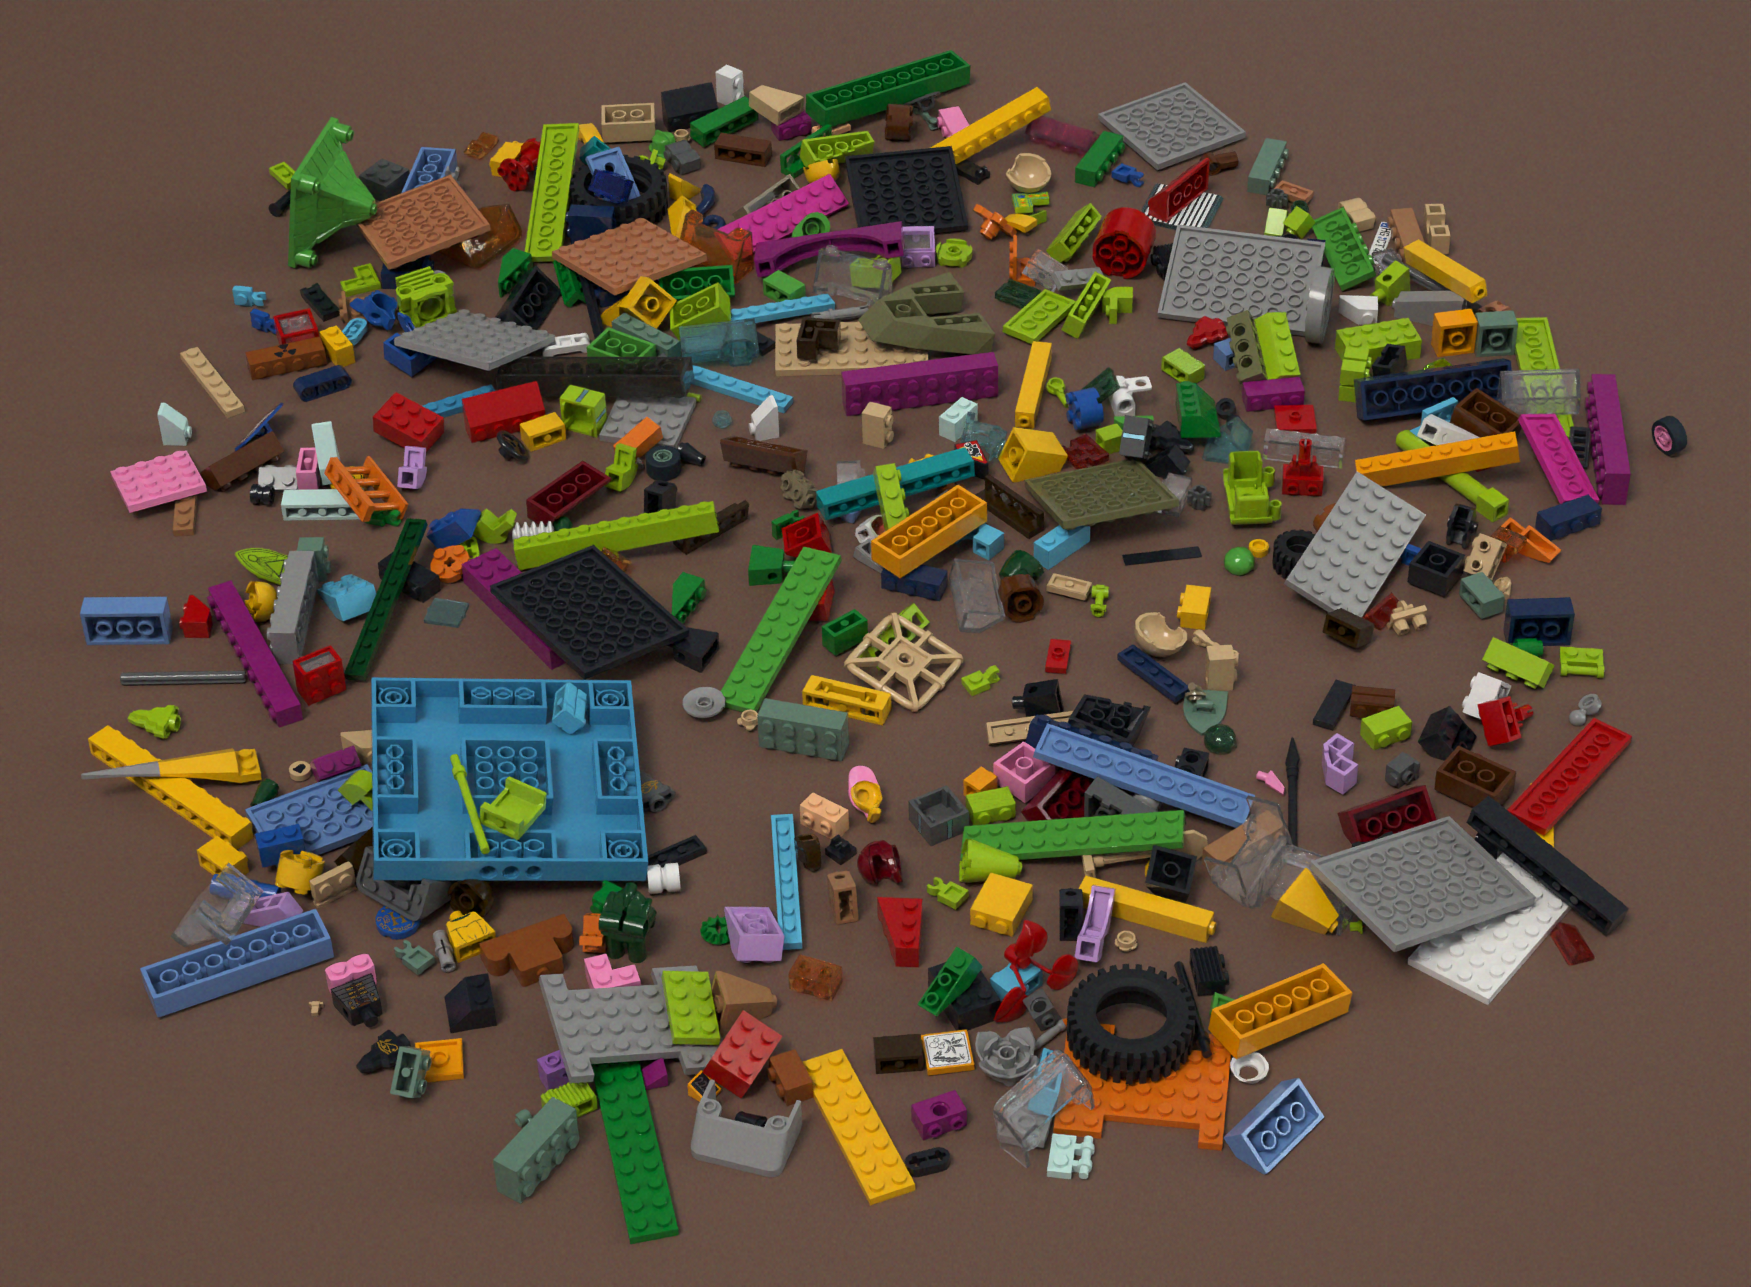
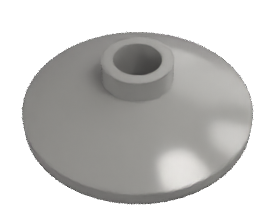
M712 687L695 688L689 691L683 698L684 710L689 715L697 718H708L717 715L725 706V697L722 692Z

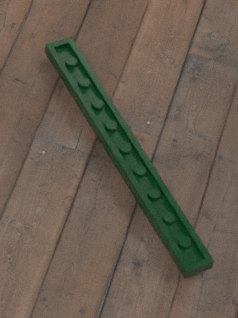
M406 519L344 672L345 679L366 681L428 526L426 520Z

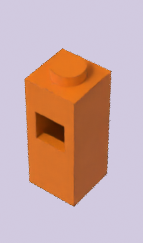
M645 417L613 445L614 452L616 445L621 443L637 448L636 460L638 457L640 459L663 439L661 427L649 417Z

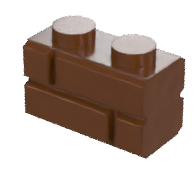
M1352 685L1350 716L1365 718L1393 708L1395 689Z

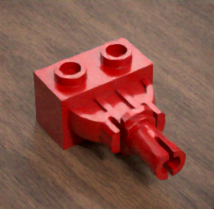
M1305 439L1299 441L1298 461H1296V454H1294L1289 464H1283V495L1322 496L1324 466L1318 465L1315 455L1312 456V462H1310L1312 446L1310 439H1307L1306 446L1304 444Z
M1511 696L1477 704L1488 746L1522 738L1519 728L1523 726V723L1518 722L1533 716V711L1527 713L1528 710L1532 709L1531 705L1526 704L1514 709L1518 704L1512 703Z

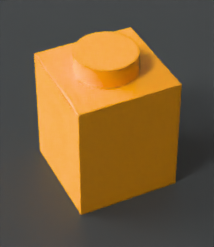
M982 766L963 780V795L965 797L969 794L997 789V776Z

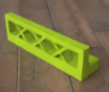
M915 603L906 607L898 614L911 622L912 616L915 615L921 622L918 626L921 629L929 623ZM890 624L877 638L887 644L889 639L895 640L892 625ZM907 629L908 637L904 638L911 641L916 635ZM869 646L858 658L877 657L874 653L880 650L874 646Z

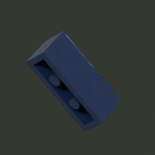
M1585 495L1537 512L1535 528L1544 537L1552 541L1600 524L1602 508L1589 495Z
M920 565L902 578L897 577L885 568L881 572L882 589L940 601L948 586V570Z

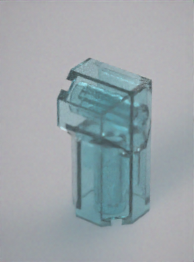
M755 318L679 327L683 365L720 360L725 362L726 360L732 367L750 365L754 357H759Z

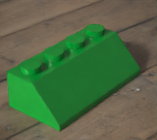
M733 265L686 268L660 278L659 286L677 301H680L719 282L729 297H735Z
M1190 381L1176 383L1175 405L1181 438L1221 437L1214 399L1196 383Z

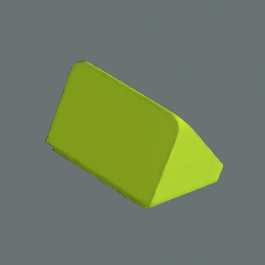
M1036 210L1026 214L1036 218L1037 225L1047 221L1046 210Z

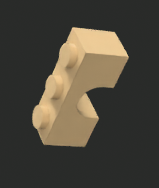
M1425 204L1423 224L1428 245L1442 254H1449L1450 231L1448 225H1445L1446 213L1444 205Z

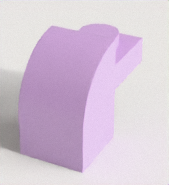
M405 446L404 466L399 467L397 487L411 489L422 487L427 473V467L425 466L426 448Z

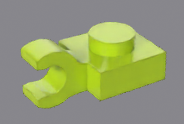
M996 665L990 666L984 674L979 670L962 677V685L971 696H975L989 690L991 683L1000 681V677L996 674L1000 670Z

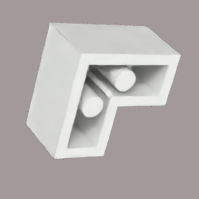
M1478 672L1477 676H1474L1471 680L1470 688L1472 689L1469 696H1466L1463 701V713L1481 719L1477 704L1507 697L1512 685Z

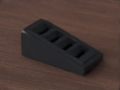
M1572 426L1570 427L1569 441L1574 451H1584V453H1575L1578 458L1584 459V461H1579L1583 469H1587L1590 428Z

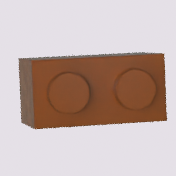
M796 1049L769 1057L768 1078L771 1082H775L776 1093L779 1098H783L787 1106L795 1104L796 1100L802 1102L814 1098L813 1081Z

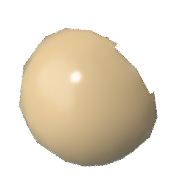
M1020 153L1016 157L1013 167L1006 172V179L1012 188L1018 192L1034 193L1046 187L1052 173L1045 159L1039 155Z
M1160 612L1140 615L1135 621L1134 634L1136 642L1144 652L1155 657H1167L1179 652L1187 641V632L1180 627L1176 630L1170 629L1166 625V617L1161 615Z

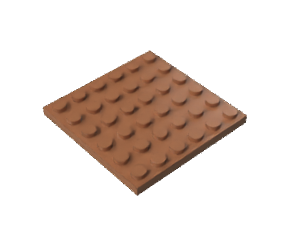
M451 174L375 203L378 205L376 214L372 215L370 219L356 224L388 270L416 261L418 258L431 255L441 249L449 248L459 242H465L472 237L483 235L491 230L488 221Z
M638 218L634 222L622 224L615 229H608L604 233L592 235L588 239L575 241L574 244L568 246H561L559 249L552 251V258L613 295H617L631 290L640 276L648 277L654 281L707 261V254L646 219Z

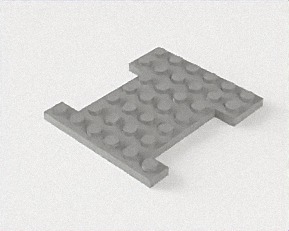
M697 966L652 968L651 977L654 985L578 990L567 989L563 974L540 975V988L569 1082H593L594 1072L591 1064L656 1060L660 1058H679L684 1075L698 1074L701 1070L703 1071L723 1041L721 1034L719 1045L673 1044L661 979L663 971H698Z

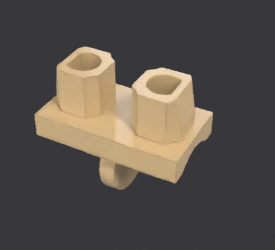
M1404 600L1398 601L1397 608L1392 609L1393 614L1390 616V622L1386 624L1388 629H1394L1398 636L1408 633L1410 630L1408 624L1411 623L1415 630H1423L1427 625L1425 617L1427 608L1425 605L1414 608L1412 604L1407 605Z

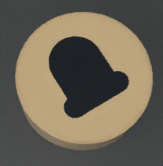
M297 761L291 764L289 767L291 779L294 781L307 780L312 774L310 764L305 761Z

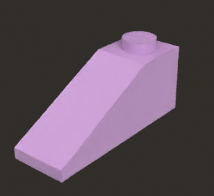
M289 892L238 902L229 919L233 922L263 927L301 914L303 909Z

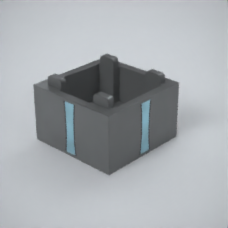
M1125 415L1119 455L1148 460V456H1152V453H1149L1152 429L1153 427L1156 428V425L1153 424L1154 421L1149 418Z
M947 785L908 801L909 820L930 846L963 834L964 826H969V811Z

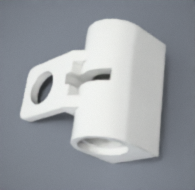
M1114 376L1108 381L1107 396L1115 416H1135V402L1132 392L1151 390L1152 385L1149 377L1125 379L1123 376ZM1137 382H1144V383H1146V385H1145V386H1137L1136 383H1137Z

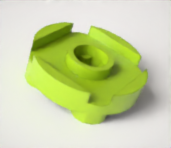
M956 238L947 239L946 243L942 245L941 242L938 243L935 249L938 264L940 266L948 265L959 268L967 266V262L972 258V246L970 245L969 247L965 240Z

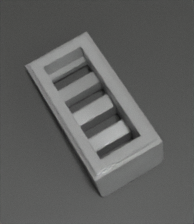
M870 538L855 547L853 554L855 559L880 573L882 572L884 567L871 560Z

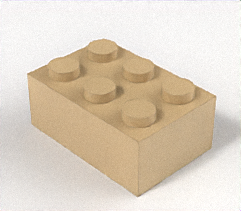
M654 103L602 105L601 125L603 142L651 141L656 130Z

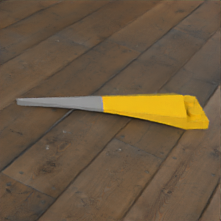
M233 748L81 774V779L185 777L236 783L262 780L255 749L234 751Z

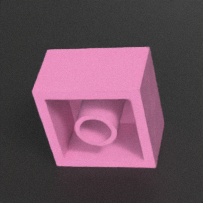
M1023 741L993 763V773L997 776V785L1000 787L1008 786L1012 795L1026 803L1036 796L1055 775V765L1033 758L1035 748Z

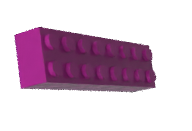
M994 352L841 372L842 403L846 416L862 414L869 402L889 406L891 410L957 402L961 397L975 400L998 396V363Z
M1592 374L1591 382H1587V394L1589 395L1585 397L1584 407L1587 409L1586 421H1590L1588 422V428H1590L1591 456L1595 458L1593 470L1596 471L1595 483H1598L1597 496H1600L1601 504L1626 505L1631 472L1616 375Z
M497 548L462 564L464 583L551 670L566 663L490 592V585L522 573Z

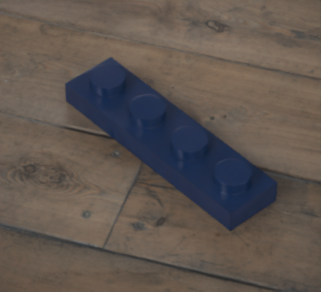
M1131 645L1117 654L1118 661L1174 703L1183 699L1185 693L1190 692L1186 683L1135 645Z

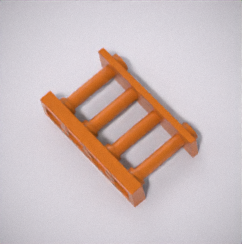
M370 456L366 457L363 466L344 467L337 457H330L324 474L362 522H369L374 511L398 510L400 514L397 518L403 519L409 504ZM362 474L366 479H354L352 475ZM372 486L375 491H364L361 487ZM382 498L385 503H373L371 499Z

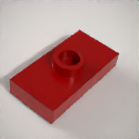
M1050 639L1045 672L1066 674L1071 650L1070 640Z

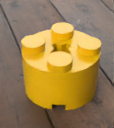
M294 850L282 851L280 853L275 885L281 888H293L294 892L298 894H307L308 890H311L309 881L323 874L325 861H322L323 858L321 856L306 851H301L300 854H293Z

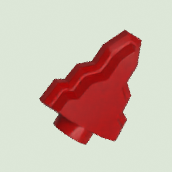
M1203 316L1195 323L1193 334L1187 340V346L1196 349L1204 344H1213L1225 340L1229 335L1224 322L1220 318L1211 319Z

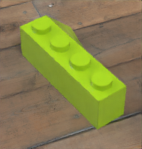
M868 131L804 139L801 143L800 159L805 167L828 160V163H833L832 159H837L838 163H845V156L872 154L874 140Z

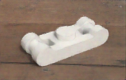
M586 333L555 337L554 343L541 348L543 357L548 359L557 354L577 351L587 353L590 339Z

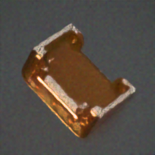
M510 204L479 208L478 210L490 224L491 230L483 235H477V238L459 242L438 252L471 268L484 266L516 243L522 236L521 227Z
M695 210L689 211L684 218L680 239L707 254V261L689 268L733 265L734 284L738 283L754 269L752 232L743 228H735L727 234L701 224L703 215Z

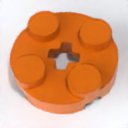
M462 545L448 546L443 549L439 548L433 554L434 557L430 568L432 572L439 575L441 582L453 583L462 578V564L471 560V557Z

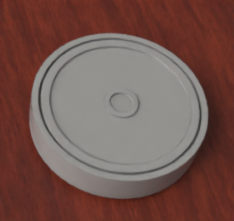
M1317 266L1310 286L1309 299H1307L1306 342L1322 344L1324 341L1333 298L1334 268Z

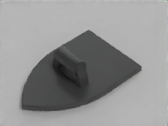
M940 91L919 97L903 105L917 104L921 112L934 109V98L940 95ZM930 100L928 107L921 105V102Z

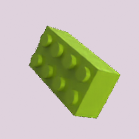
M1409 318L1336 330L1335 350L1342 362L1346 346L1369 349V357H1372L1371 367L1376 359L1382 356L1381 352L1387 344L1405 346L1407 360L1418 359L1421 355L1422 339Z

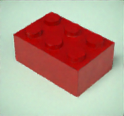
M395 392L374 414L373 432L403 448L405 446L424 447L427 452L444 433V417Z
M743 1010L702 1073L742 1099L781 1040L782 1035Z

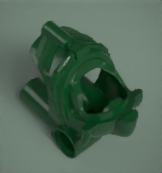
M632 882L627 883L625 889L618 892L611 891L608 894L599 918V930L602 935H605L606 952L609 958L619 959L623 957L625 948H627L629 960L633 963H641L647 957L645 937L649 929L655 925L657 912L651 906L652 899L644 897L643 894L637 891V885Z

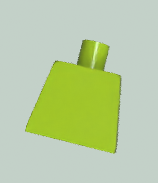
M1396 260L1376 277L1375 291L1370 294V296H1378V303L1381 301L1387 306H1392L1394 298H1398L1401 291H1410L1409 268Z

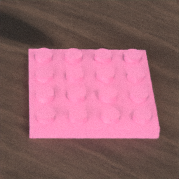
M187 450L176 451L171 455L158 456L153 460L140 461L135 463V465L118 467L116 470L110 471L112 480L129 513L207 492L206 484Z

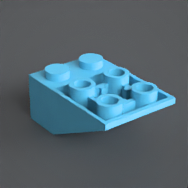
M352 574L341 577V580L335 583L334 581L324 583L322 588L317 589L323 601L335 617L341 621H346L369 612L376 596L374 584Z

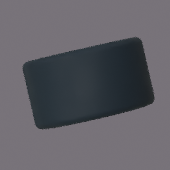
M667 445L656 446L645 455L646 472L650 478L669 481L679 476L681 472V458L676 448Z

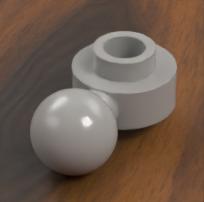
M1588 694L1584 696L1578 703L1580 709L1570 713L1569 722L1573 726H1582L1586 722V715L1597 713L1602 706L1598 695Z

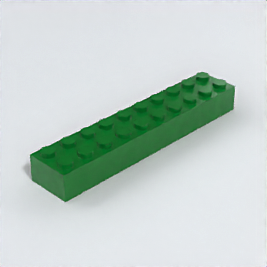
M952 50L806 94L805 112L822 127L826 124L831 126L844 124L848 121L886 110L888 104L903 105L933 92H946L970 83L971 65Z

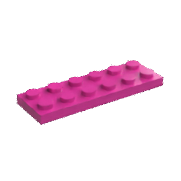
M1521 414L1518 421L1559 503L1562 504L1589 495L1598 504L1599 498L1556 414Z

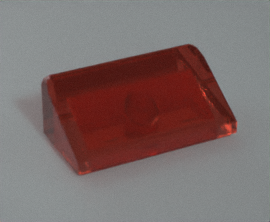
M1391 592L1362 618L1374 623V628L1380 630L1390 622V616L1393 614L1392 609L1397 608L1399 600Z
M1558 922L1550 932L1552 940L1568 965H1576L1595 959L1594 954L1575 925Z

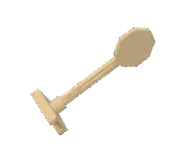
M1195 830L1184 831L1183 848L1171 850L1197 856L1198 860L1203 855V848L1208 845L1207 837ZM1152 850L1105 855H1081L1084 873L1086 876L1096 878L1097 867H1103L1104 864L1148 858L1151 856Z

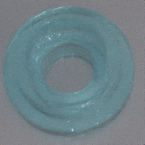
M721 410L714 414L712 422L719 428H725L732 423V417L727 411Z

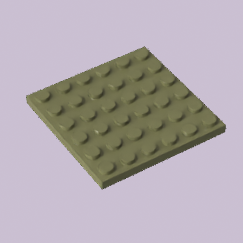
M1138 458L1024 480L1025 488L1055 521L1066 530H1073L1083 525L1093 526L1103 521L1113 522L1118 518L1129 519L1139 514L1149 515L1159 510L1169 511L1174 507H1179V499Z

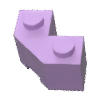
M1336 733L1323 744L1322 768L1325 784L1344 795L1357 783L1358 764L1352 761L1354 743Z

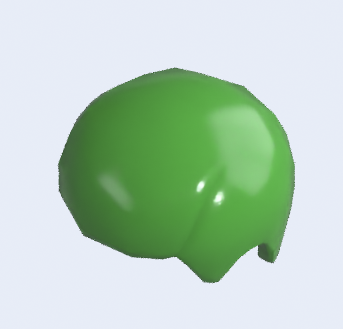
M1245 547L1232 548L1224 557L1225 570H1228L1231 574L1241 576L1254 569L1255 558L1252 552Z

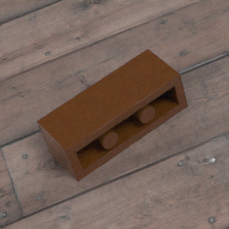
M721 133L714 144L715 159L766 167L772 157V142L770 140Z

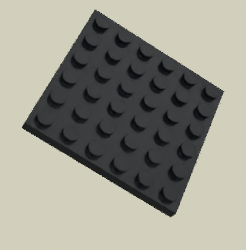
M952 146L845 156L857 228L902 221L903 227L934 226V233L968 230V221Z

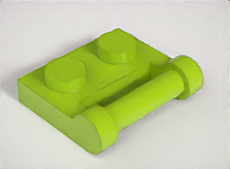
M1560 647V676L1575 674L1604 678L1603 649Z

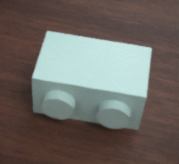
M961 397L939 416V435L956 442L978 423V404Z

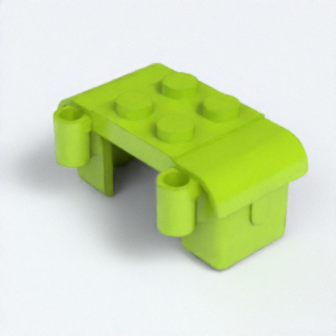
M1259 451L1230 452L1228 468L1223 469V482L1231 525L1267 524L1281 518L1282 503L1279 500L1269 501L1267 487L1274 485L1275 469L1270 466L1262 467V457Z

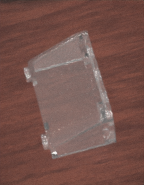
M827 245L826 248L819 249L812 293L822 295L823 291L830 293L831 296L841 295L867 302L868 306H873L879 299L893 293L892 265L888 263V260H875L837 250L838 247L833 245Z

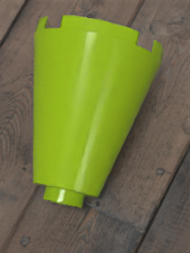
M965 839L961 850L963 857L959 863V881L963 883L984 882L990 873L1012 879L1021 874L1022 862L1019 861L1017 856L973 839Z

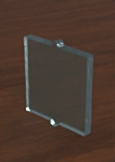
M434 598L431 606L427 608L424 623L459 628L462 619L466 618L465 613L469 603Z

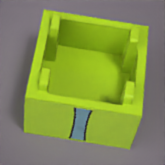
M569 385L559 398L561 419L565 424V429L597 438L607 420L605 394Z

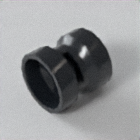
M259 484L251 486L250 502L252 504H259L260 502L265 505L273 504L275 499L274 486L266 485L261 487Z

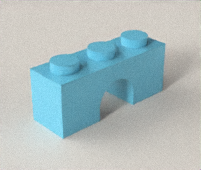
M984 523L955 542V544H958L962 540L973 539V553L991 560L1004 549V532Z

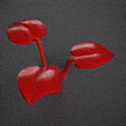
M1024 920L1023 928L1016 944L1009 945L1004 952V958L1011 963L1010 969L1013 970L1021 988L1014 987L1006 994L993 1019L995 1022L1014 1021L1020 1018L1027 1009L1023 1002V999L1028 997L1025 994L1027 989L1017 969H1026L1031 963L1050 974L1047 979V985L1053 990L1065 988L1073 981L1077 974V969L1079 968L1078 961L1073 955L1065 954L1059 957L1053 964L1052 970L1030 958L1033 957L1034 953L1043 950L1048 939L1046 930L1033 921Z

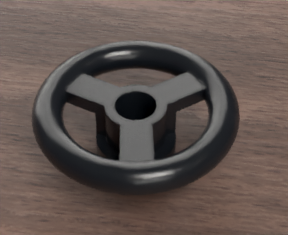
M504 430L498 431L497 440L501 445L498 451L504 458L508 460L512 457L518 460H526L528 458L526 447L516 436Z

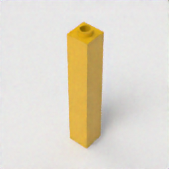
M1419 239L1403 247L1405 260L1408 265L1467 301L1474 303L1488 295L1484 278Z
M1036 341L1032 343L1015 409V427L1031 429L1035 427L1052 359V343Z
M1086 875L1079 887L1082 890L1083 908L1088 909L1092 885L1116 889L1111 915L1113 917L1204 943L1207 942L1210 935H1214L1217 922H1214L1213 911Z

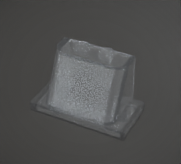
M228 863L211 884L195 899L170 937L184 947L219 939L227 946L264 891Z

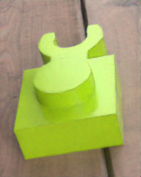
M938 877L933 878V885L935 886L927 885L928 894L937 895V901L955 910L969 897L968 889L951 881L946 885Z

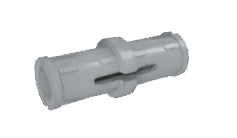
M437 930L432 935L436 946L435 955L439 958L441 970L443 972H451L456 967L452 956L453 947L449 944L447 932L445 930Z

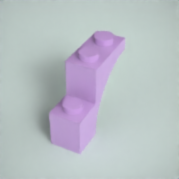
M1092 885L1086 917L1077 938L1076 959L1092 962L1101 960L1104 937L1109 934L1116 889Z

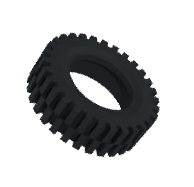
M1123 964L1120 970L1117 969L1116 965H1112L1109 972H1106L1104 968L1099 969L1097 977L1093 973L1089 974L1087 982L1082 979L1079 982L1078 988L1075 987L1073 989L1067 1006V1041H1069L1070 1051H1073V1057L1076 1060L1080 1059V1065L1083 1068L1089 1065V1072L1093 1075L1100 1071V1078L1107 1080L1109 1075L1113 1076V1082L1120 1083V1079L1124 1078L1126 1079V1084H1133V1079H1139L1140 1084H1145L1147 1077H1151L1152 1082L1159 1080L1160 1073L1165 1078L1170 1076L1171 1069L1176 1072L1180 1069V1063L1185 1064L1188 1055H1191L1192 1046H1194L1196 1011L1195 1003L1191 1001L1192 996L1190 992H1185L1186 987L1182 983L1177 985V978L1174 976L1167 979V972L1161 970L1159 974H1156L1155 967L1151 966L1148 967L1147 971L1142 970L1141 964H1136L1135 969H1129V964ZM1135 1003L1156 1009L1166 1017V1021L1156 1033L1150 1036L1128 1039L1115 1036L1106 1031L1097 1020L1096 1014L1116 1004Z

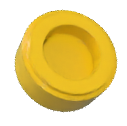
M1255 539L1249 543L1248 549L1254 557L1262 558L1268 555L1269 544L1265 540Z

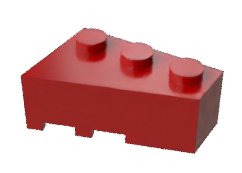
M877 897L878 919L881 921L895 966L919 967L923 921L922 899Z

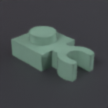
M407 940L403 941L405 949L394 947L396 957L402 959L403 965L417 975L435 963L432 954L419 945L413 949L411 943Z

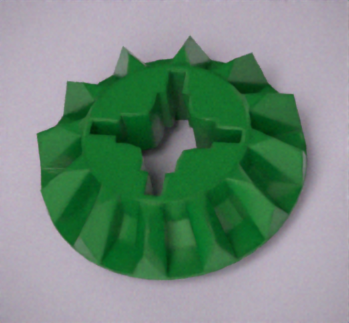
M717 914L716 918L708 917L707 921L702 922L700 933L706 942L716 945L730 942L725 916L720 918ZM717 926H721L720 933L716 931Z

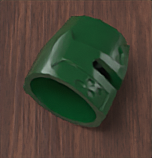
M1015 550L1006 559L999 572V576L1002 580L1004 577L1017 574H1029L1034 580H1038L1044 573V569L1040 562L1029 553Z

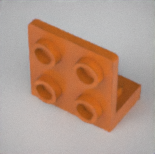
M1013 235V242H1010L1009 279H1013V286H1035V258H1017V235Z

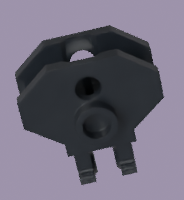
M1457 503L1454 505L1447 522V544L1453 542L1462 545V548L1466 549L1468 547L1472 534H1475L1478 528L1476 508Z

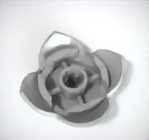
M1029 1027L1016 1028L1010 1031L1004 1038L991 1031L977 1033L975 1047L980 1059L979 1067L993 1080L1001 1082L1006 1086H1013L1038 1066L1039 1058L1036 1055L1034 1056L1035 1038Z

